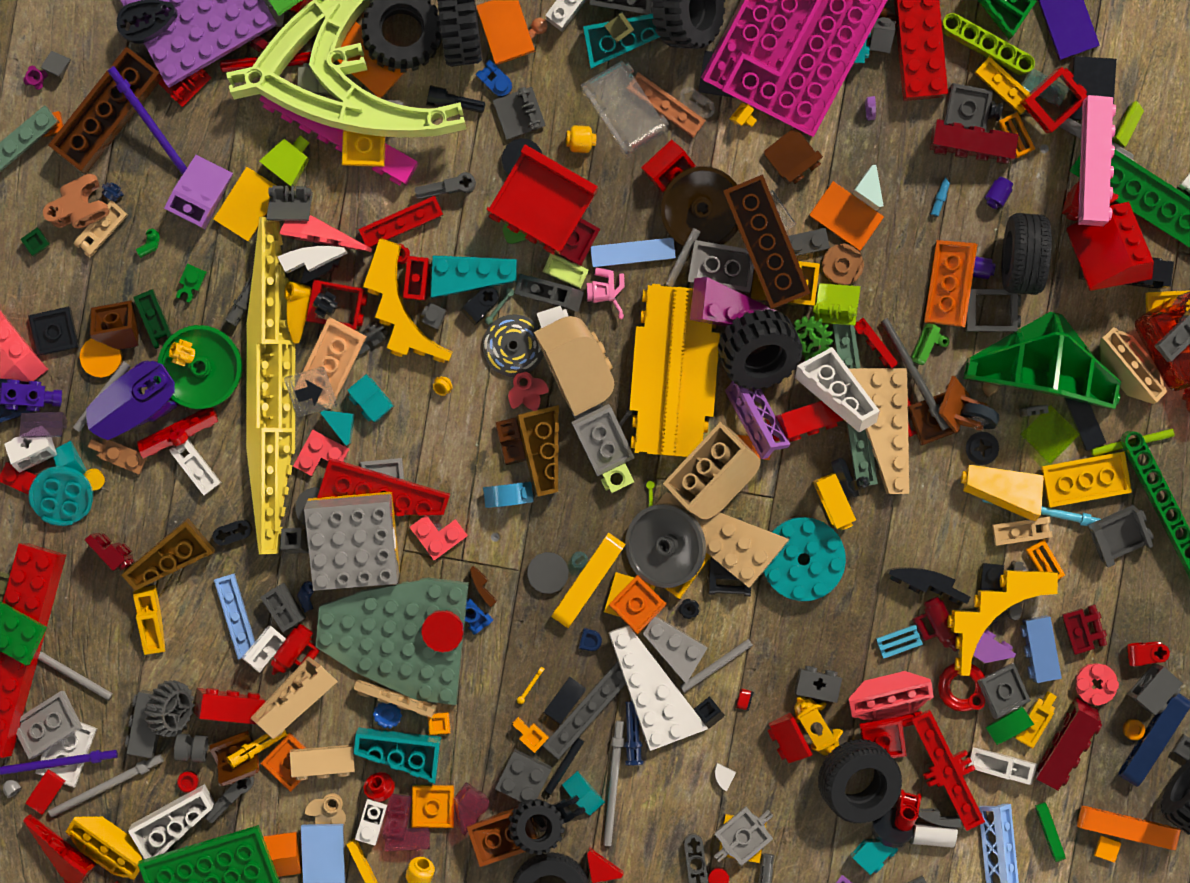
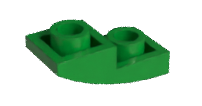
M1020 706L985 728L996 745H999L1028 729L1034 723L1023 706Z

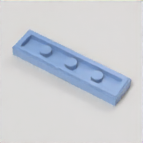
M673 238L591 246L593 268L676 259Z
M234 573L214 579V583L237 658L242 659L255 642V638Z

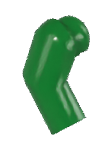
M153 228L146 231V244L136 249L140 258L158 248L160 234Z

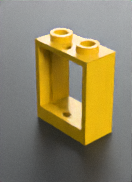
M831 473L813 481L832 527L839 528V530L852 527V522L856 521V518L836 474Z

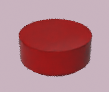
M185 771L178 777L177 785L181 791L189 793L198 787L199 777L193 771Z
M714 868L708 875L709 883H729V876L723 868Z

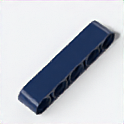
M1180 693L1167 701L1168 705L1162 713L1154 715L1145 729L1144 736L1138 740L1119 770L1118 775L1135 787H1138L1143 782L1190 709V700Z

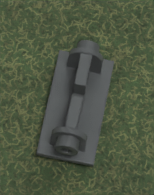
M379 321L369 323L363 331L359 332L367 337L358 356L370 349L367 343L369 340L373 346L386 340L389 334Z

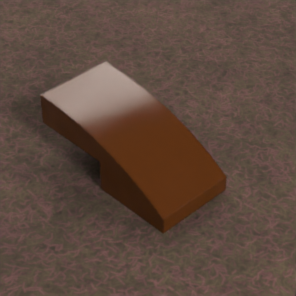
M516 417L496 422L505 464L510 465L526 461Z
M474 565L470 569L473 582L484 601L492 607L497 602V599L483 586L489 579Z

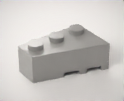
M655 616L642 633L687 684L706 652L707 646Z

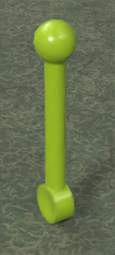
M648 481L646 487L649 489V507L653 506V488L655 487L653 481Z

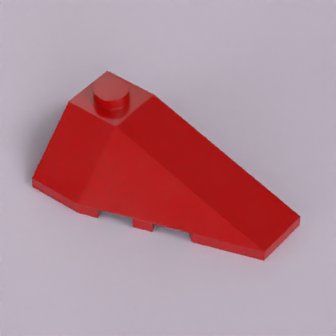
M31 814L25 817L23 822L59 875L64 878L63 881L65 883H83L96 864Z

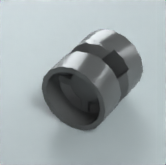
M177 734L174 760L187 762L188 759H191L192 762L205 763L208 753V736L195 735L192 738L190 734Z

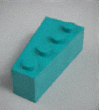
M433 255L431 298L434 299L479 290L485 287L517 282L518 261L517 259Z
M358 727L355 736L354 754L377 763L391 766L390 768L405 771L412 776L427 779L435 784L441 737Z

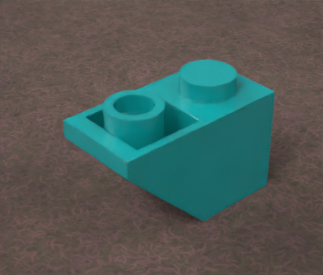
M864 839L850 855L871 875L873 872L877 873L884 866L883 862L885 859L893 857L898 848L885 846L879 839Z

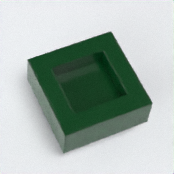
M38 227L20 239L33 257L51 245Z

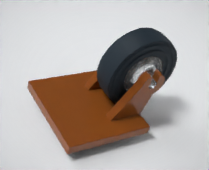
M955 376L951 377L949 384L946 386L944 400L939 407V414L954 432L958 433L960 425L976 430L994 429L998 425L1000 418L995 410L987 406L988 404L971 399L970 394Z

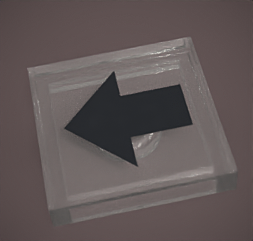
M324 366L284 378L297 418L337 406Z

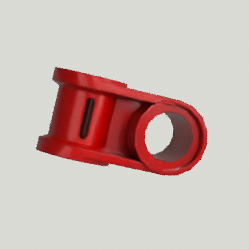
M1158 641L1127 644L1129 666L1162 663L1168 660L1170 656L1169 648ZM1158 647L1163 650V652L1159 653V656L1154 654V652L1158 651Z
M901 789L896 802L895 825L899 830L907 832L913 828L919 815L921 794L917 793L914 795L906 793Z

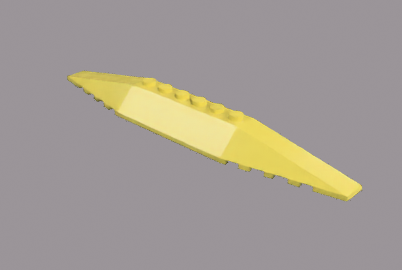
M259 217L247 315L246 450L259 554H278L281 529L283 528L280 527L281 518L285 516L286 507H283L285 495H288L289 487H287L288 475H291L292 465H290L291 456L295 453V343H293L288 329L287 299L284 296L285 286L289 280L285 277V271L278 259V256L282 255L281 245H283L282 235L280 234V222L267 220V217Z

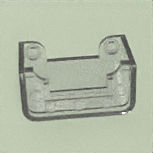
M620 61L582 83L580 91L585 98L589 99V103L594 107L614 137L615 142L619 145L620 151L627 159L668 132L666 126L669 123L663 114L659 116L632 75L634 70L629 62L624 63Z

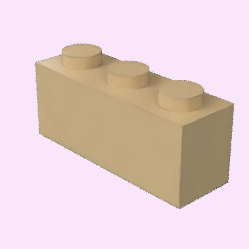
M353 744L291 749V777H296V780L309 779L308 776L317 775V778L330 777L329 774L337 773L338 777L350 776V772H355Z

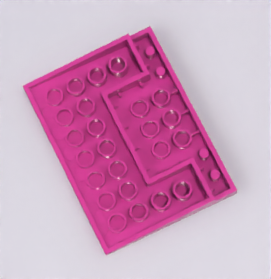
M741 0L701 78L739 100L814 137L887 0Z

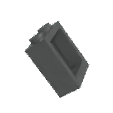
M971 289L964 332H1017L1018 328L1021 327V316L1018 315V307L1021 306V294L1008 293L1005 289ZM976 295H1010V326H976Z

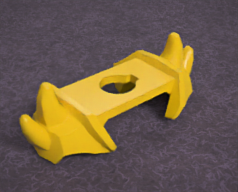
M798 696L797 703L794 706L796 723H802L813 741L810 745L811 749L826 756L839 746L838 739L843 731L833 729L832 734L821 716L819 710H823L826 707V702L818 704L810 697ZM815 722L820 723L823 727L822 734L819 736L810 729L811 725Z

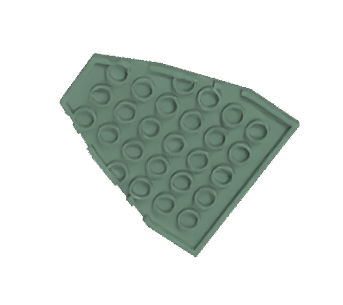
M426 577L417 581H406L397 585H385L356 592V594L321 604L318 612L316 648L352 671L407 697L419 701L456 705L463 639L458 647L452 651L438 652L427 646L421 631L428 615L439 610L453 612L460 618L463 627H465L469 582Z

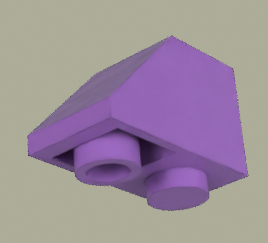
M986 629L977 643L973 656L984 663L1014 658L1016 653L1011 651L1013 647L1005 641L999 643L994 639L996 635Z

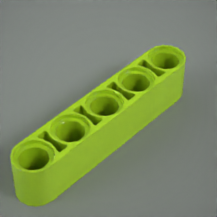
M955 13L947 14L941 21L942 33L986 58L990 56L996 63L1017 75L1024 76L1032 71L1035 66V60L1030 54ZM946 20H953L956 27L949 29L946 26ZM971 30L974 34V38L967 39L964 35V31ZM983 40H989L992 48L985 49L982 44ZM1001 50H1007L1010 53V59L1002 58ZM1020 60H1025L1028 63L1027 70L1019 66Z

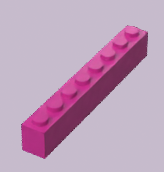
M264 96L260 97L259 100L264 104L262 106L264 109L271 113H274V111L281 113L280 118L290 124L295 121L300 124L299 129L308 134L311 131L316 133L318 140L327 145L330 141L336 145L335 149L342 153L343 130L312 121L281 107ZM385 143V167H372L371 170L381 176L383 173L391 176L389 180L399 186L403 183L407 186L419 163Z

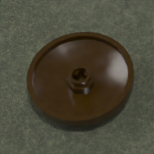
M695 166L678 173L666 186L660 203L661 219L667 232L682 246L685 245L693 228L700 231L697 238L698 241L721 245L728 242L738 231V226L723 191L736 186L737 183L727 173L710 166Z

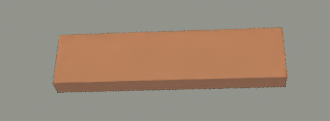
M637 72L626 88L629 93L692 138L695 137L706 121L639 72Z

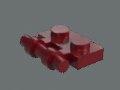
M1095 604L1087 606L1090 614L1086 616L1082 608L1061 614L1074 655L1095 649L1094 640H1098L1100 647L1107 645L1106 630L1102 628L1100 621L1102 617L1100 612L1097 611ZM1088 622L1093 623L1094 633L1090 634Z

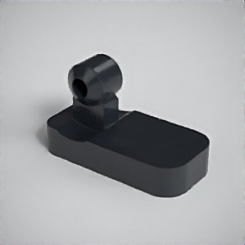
M843 458L831 462L847 500L858 497V490L869 486L870 480L865 476L853 480Z

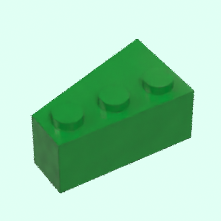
M978 0L1008 40L1014 36L1036 3V0Z

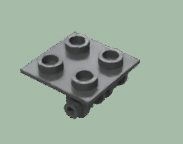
M523 87L515 93L493 100L506 140L546 126L532 87Z
M273 185V187H269L268 194L270 199L267 220L309 221L313 195L311 188L296 186L295 191V186H292L291 191H289L286 185L284 191L283 186Z

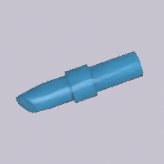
M946 177L940 186L939 192L936 194V200L931 215L939 217L943 203L947 198L946 194L950 186V182Z

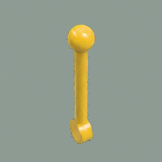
M540 667L522 696L517 698L518 704L525 702V697L544 671L543 667Z

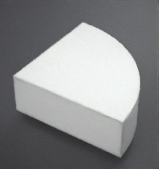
M717 763L715 766L716 780L719 786L727 791L736 772Z

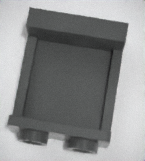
M1134 505L1088 525L1100 560L1108 568L1115 565L1114 559L1144 545L1148 548L1153 547L1151 540L1154 537L1151 530L1145 525V521H1147L1145 513Z

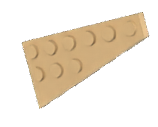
M907 368L849 369L880 411L877 423L866 428L865 431L868 439H870L873 448L872 452L874 457H876L886 493L909 494Z
M668 492L657 502V504L677 505L687 510L673 494ZM720 512L709 519H701L691 513L703 530L706 541V553L749 588L790 540Z

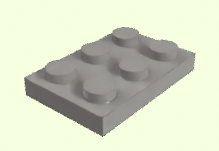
M610 404L572 422L597 476L635 458Z
M60 691L22 715L20 719L21 725L17 729L16 734L28 759H34L83 727L65 691Z

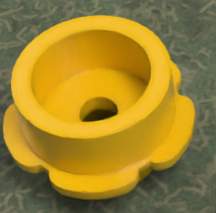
M441 376L434 379L433 390L438 395L445 396L453 389L452 383L447 377Z

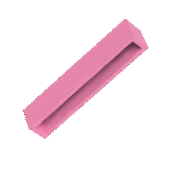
M1088 95L1083 100L1078 225L1104 226L1112 218V208L1109 207L1113 196V187H1110V179L1113 178L1114 174L1111 158H1113L1115 151L1112 145L1115 125H1112V120L1116 113L1113 97Z

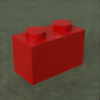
M407 256L404 299L426 301L430 267L429 258Z

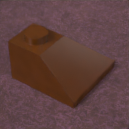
M132 300L91 308V339L117 350L138 346L139 332Z

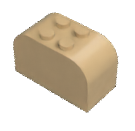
M573 316L564 317L534 332L558 388L574 416L604 402L611 395L614 389V379L610 370L613 367L608 357L606 358L604 354L606 351L601 341L599 342L595 332H590L581 319Z
M719 422L663 484L688 511L701 519H709L722 511L754 477L761 461L734 431Z

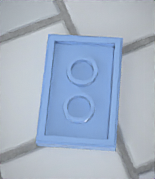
M344 824L301 825L303 883H346Z

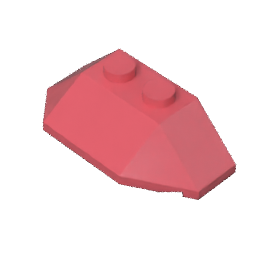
M0 310V379L20 380L23 382L35 381L47 372L48 368Z
M907 671L865 680L849 698L851 715L854 718L858 717L872 722L914 713L928 700L934 698L932 682L929 678Z

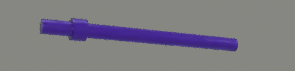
M115 66L109 68L107 71L116 82L119 92L124 93L181 174H184L187 169L186 165L130 89L131 85L127 79L122 78Z
M96 750L91 751L90 754L1 766L0 775L92 762V764L101 763L102 760L118 758L117 750L103 752Z

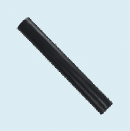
M578 737L546 786L545 791L547 793H553L585 741Z

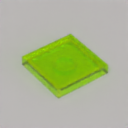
M1049 405V413L1040 414L1020 435L1051 464L1080 434Z

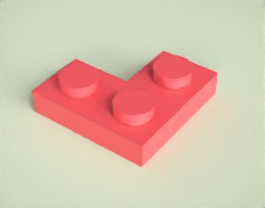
M312 429L293 467L313 476L322 458L327 461L329 458L344 462L350 449Z
M425 515L410 526V529L433 560L439 558L468 536L456 519L440 531L428 515Z

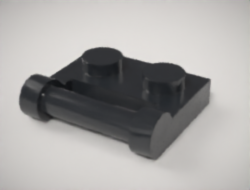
M710 557L709 595L726 593L744 594L745 597H751V587L749 588L745 584L744 586L716 585V579H739L713 557Z

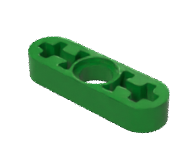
M1043 802L1035 805L1036 813L1055 863L1065 860V853L1047 804Z

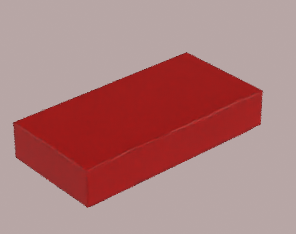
M48 769L25 804L43 815L66 780Z

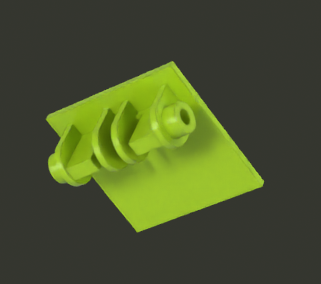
M819 283L817 302L813 307L815 321L822 318V323L855 326L861 286Z

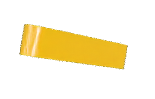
M608 532L551 617L566 628H569L626 544Z

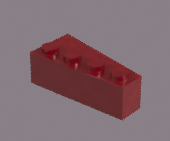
M937 119L933 125L930 150H934V154L937 155L954 153L955 157L958 158L975 156L978 161L995 159L997 160L996 163L1009 164V162L1015 160L1019 134L993 129L989 130L988 133L985 132L984 128L970 126L968 129H965L962 123L953 122L944 125V120Z
M1076 696L1072 702L1075 704L1072 713H1066L1063 719L1062 731L1059 730L1055 733L1052 740L1053 748H1047L1035 772L1037 780L1059 791L1061 786L1067 784L1072 768H1077L1082 752H1086L1089 749L1092 736L1094 734L1097 735L1102 727L1098 708Z

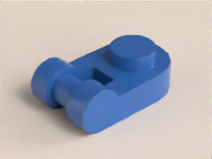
M491 60L486 63V67L482 71L479 70L475 74L499 97L509 95L512 91L511 80ZM491 72L496 75L492 81L488 79Z

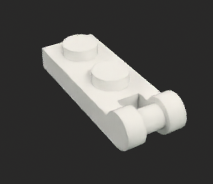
M189 439L182 445L173 446L169 449L170 453L203 495L208 494L222 483ZM187 449L190 454L184 458L181 453Z

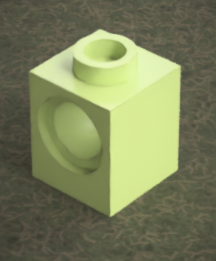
M625 463L603 473L604 478L601 479L605 490L610 489L612 493L634 483ZM620 473L623 480L619 485L612 484L610 480L612 474Z

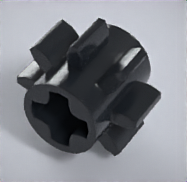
M328 291L325 295L320 292L312 305L316 308L315 313L323 318L326 314L331 317L339 304L334 301L336 296Z

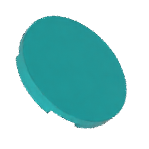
M64 466L51 467L40 472L32 481L29 490V503L44 522L56 526L73 525L74 522L81 520L89 513L93 503V489L88 479L79 471Z

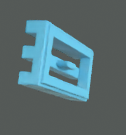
M916 625L876 638L883 659L923 645ZM913 631L914 633L910 636L898 639L896 641L884 645L882 644V641L902 635L904 633ZM912 639H916V642L896 648L894 650L885 652L884 650L896 646L898 644L910 641Z

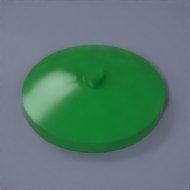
M193 325L180 329L167 339L159 353L158 363L163 364L175 382V393L171 399L180 405L194 409L215 407L226 401L239 385L242 376L240 352L233 340L216 328L205 325ZM179 339L192 343L191 348L195 349L193 361L190 364L186 363L185 366L172 363L173 358L169 357L171 345L174 342L179 343Z

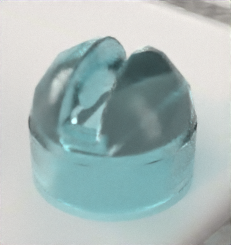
M577 551L572 555L571 562L575 567L583 568L588 562V557L584 552ZM583 555L585 559L576 564L575 561Z

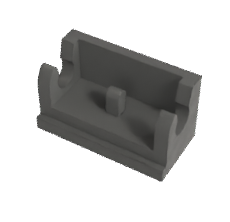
M285 583L280 584L261 596L262 601L282 632L306 618Z

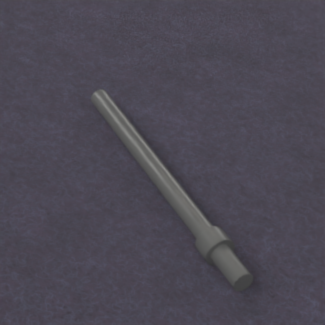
M888 318L881 321V324L928 404L931 416L935 417L942 431L949 428L950 426L939 414L940 404H937L891 322Z

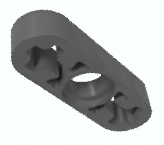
M696 833L688 834L684 839L689 883H696V876L691 877V873L700 874L704 872V875H700L701 883H708L703 840ZM692 838L699 842L696 845L697 853L701 851V855L692 854L688 856V853H693L692 846L688 845ZM695 858L702 861V866L698 870L692 869L690 866V862Z

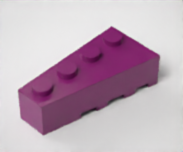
M709 277L694 278L690 320L728 326L732 325L733 320L737 317L741 318L747 312L750 314L754 313V310L759 309L761 311H765V309L773 310V312L776 311Z

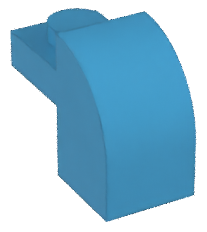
M531 482L483 487L485 508L534 502Z

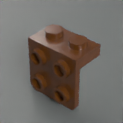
M796 128L791 129L764 151L765 157L787 185L791 182L794 184L798 183L805 177L803 173L808 169L811 172L821 165L819 161L823 158L818 150L816 152Z
M248 730L209 745V750L218 766V783L221 787L232 785L244 778H250L259 772L258 753L254 755L252 760L248 759L234 769L226 758L240 750L242 745H248L253 742Z

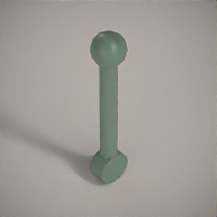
M512 288L506 290L504 298L492 314L485 318L487 325L493 323L495 315L507 299L514 295Z

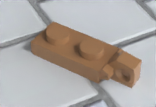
M91 439L88 445L89 448L98 451L96 456L139 475L147 460V457L142 458L139 451L111 439H103L102 443Z

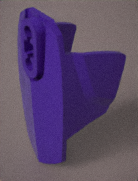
M143 361L107 387L86 408L88 429L95 435L110 440L147 422H155L179 406L177 402L169 401L175 393V382L163 364L156 361ZM157 376L161 379L160 383L157 381ZM147 387L145 393L143 394L141 392V388Z

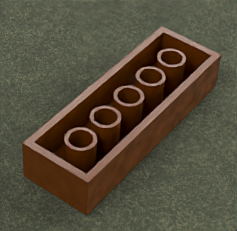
M127 46L109 67L115 66L122 78L127 79L131 85L130 89L141 104L162 79L161 74ZM106 71L48 144L49 147L85 174L89 172L136 112L124 93L119 92L116 82L108 71Z
M763 174L724 190L723 192L770 308L774 309L810 294L811 292Z

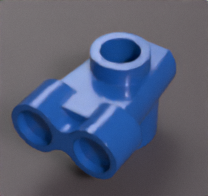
M470 598L467 600L465 621L469 624V630L475 635L488 626L493 619L488 612L484 613ZM470 608L475 611L473 613H469L467 609Z

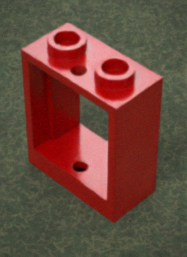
M1060 67L1055 69L1020 101V104L1046 134L1052 133L1083 105V100L1087 97L1086 89L1080 84L1077 85L1072 79L1074 77L1067 68ZM1060 77L1078 100L1053 121L1037 103L1035 98Z
M314 280L306 321L326 324L327 319L318 318V314L315 313L316 308L312 306L317 295L320 292L323 293V288L356 293L358 296L353 324L340 323L358 331V328L362 327L364 315L361 314L362 306H366L368 299L365 289Z

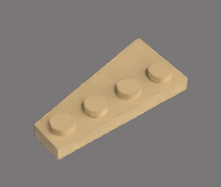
M359 679L354 686V690L358 691V695L364 697L373 696L377 698V701L386 704L390 702L397 705L398 708L412 710L422 716L432 718L437 707L436 704L412 699L399 692Z

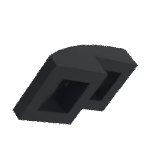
M569 677L543 713L560 725L583 695L586 688Z

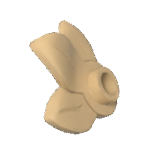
M335 793L327 794L323 799L312 800L305 809L306 815L315 816V824H345L346 814L342 810V798ZM334 800L336 805L332 807L328 802Z

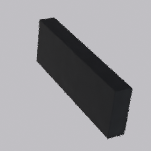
M1064 398L1085 450L1089 451L1105 444L1106 440L1091 405Z

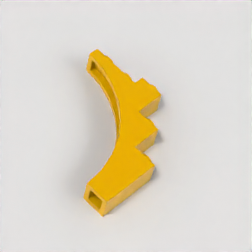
M382 238L379 239L363 287L368 288L367 292L377 296L380 293L383 294L375 318L380 319L379 323L387 326L395 324L387 348L391 350V354L400 357L403 354H409L410 348H413L414 353L425 356L426 353L433 355V359L438 362L445 363V360L450 361L453 351L438 345L427 337L415 325L405 309L397 280L398 258L401 245Z
M1004 570L1003 575H1000V587H1003V591L978 590V595L974 596V607L977 608V611L952 610V615L948 616V628H951V631L954 633H959V636H956L955 643L956 649H959V658H955V670H958V674L970 676L971 662L977 643L986 628L998 615L1010 606L1025 599L1040 595L1057 594L1058 573Z

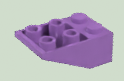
M195 155L173 189L164 209L206 230L233 173Z

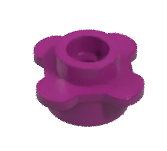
M33 65L29 66L23 82L40 90L43 88V81L48 77V73L45 70H38Z

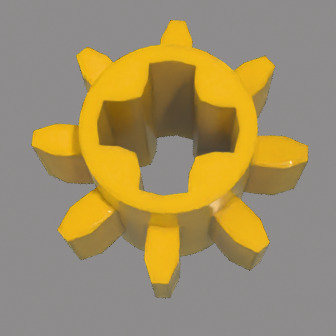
M179 339V343L174 342L169 350V357L173 358L172 363L185 366L186 363L190 364L195 356V349L191 348L192 343Z

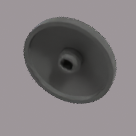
M673 504L650 506L634 517L627 530L625 548L629 563L636 574L651 585L661 588H672L682 585L691 580L703 565L706 554V541L703 530L696 518L680 506Z

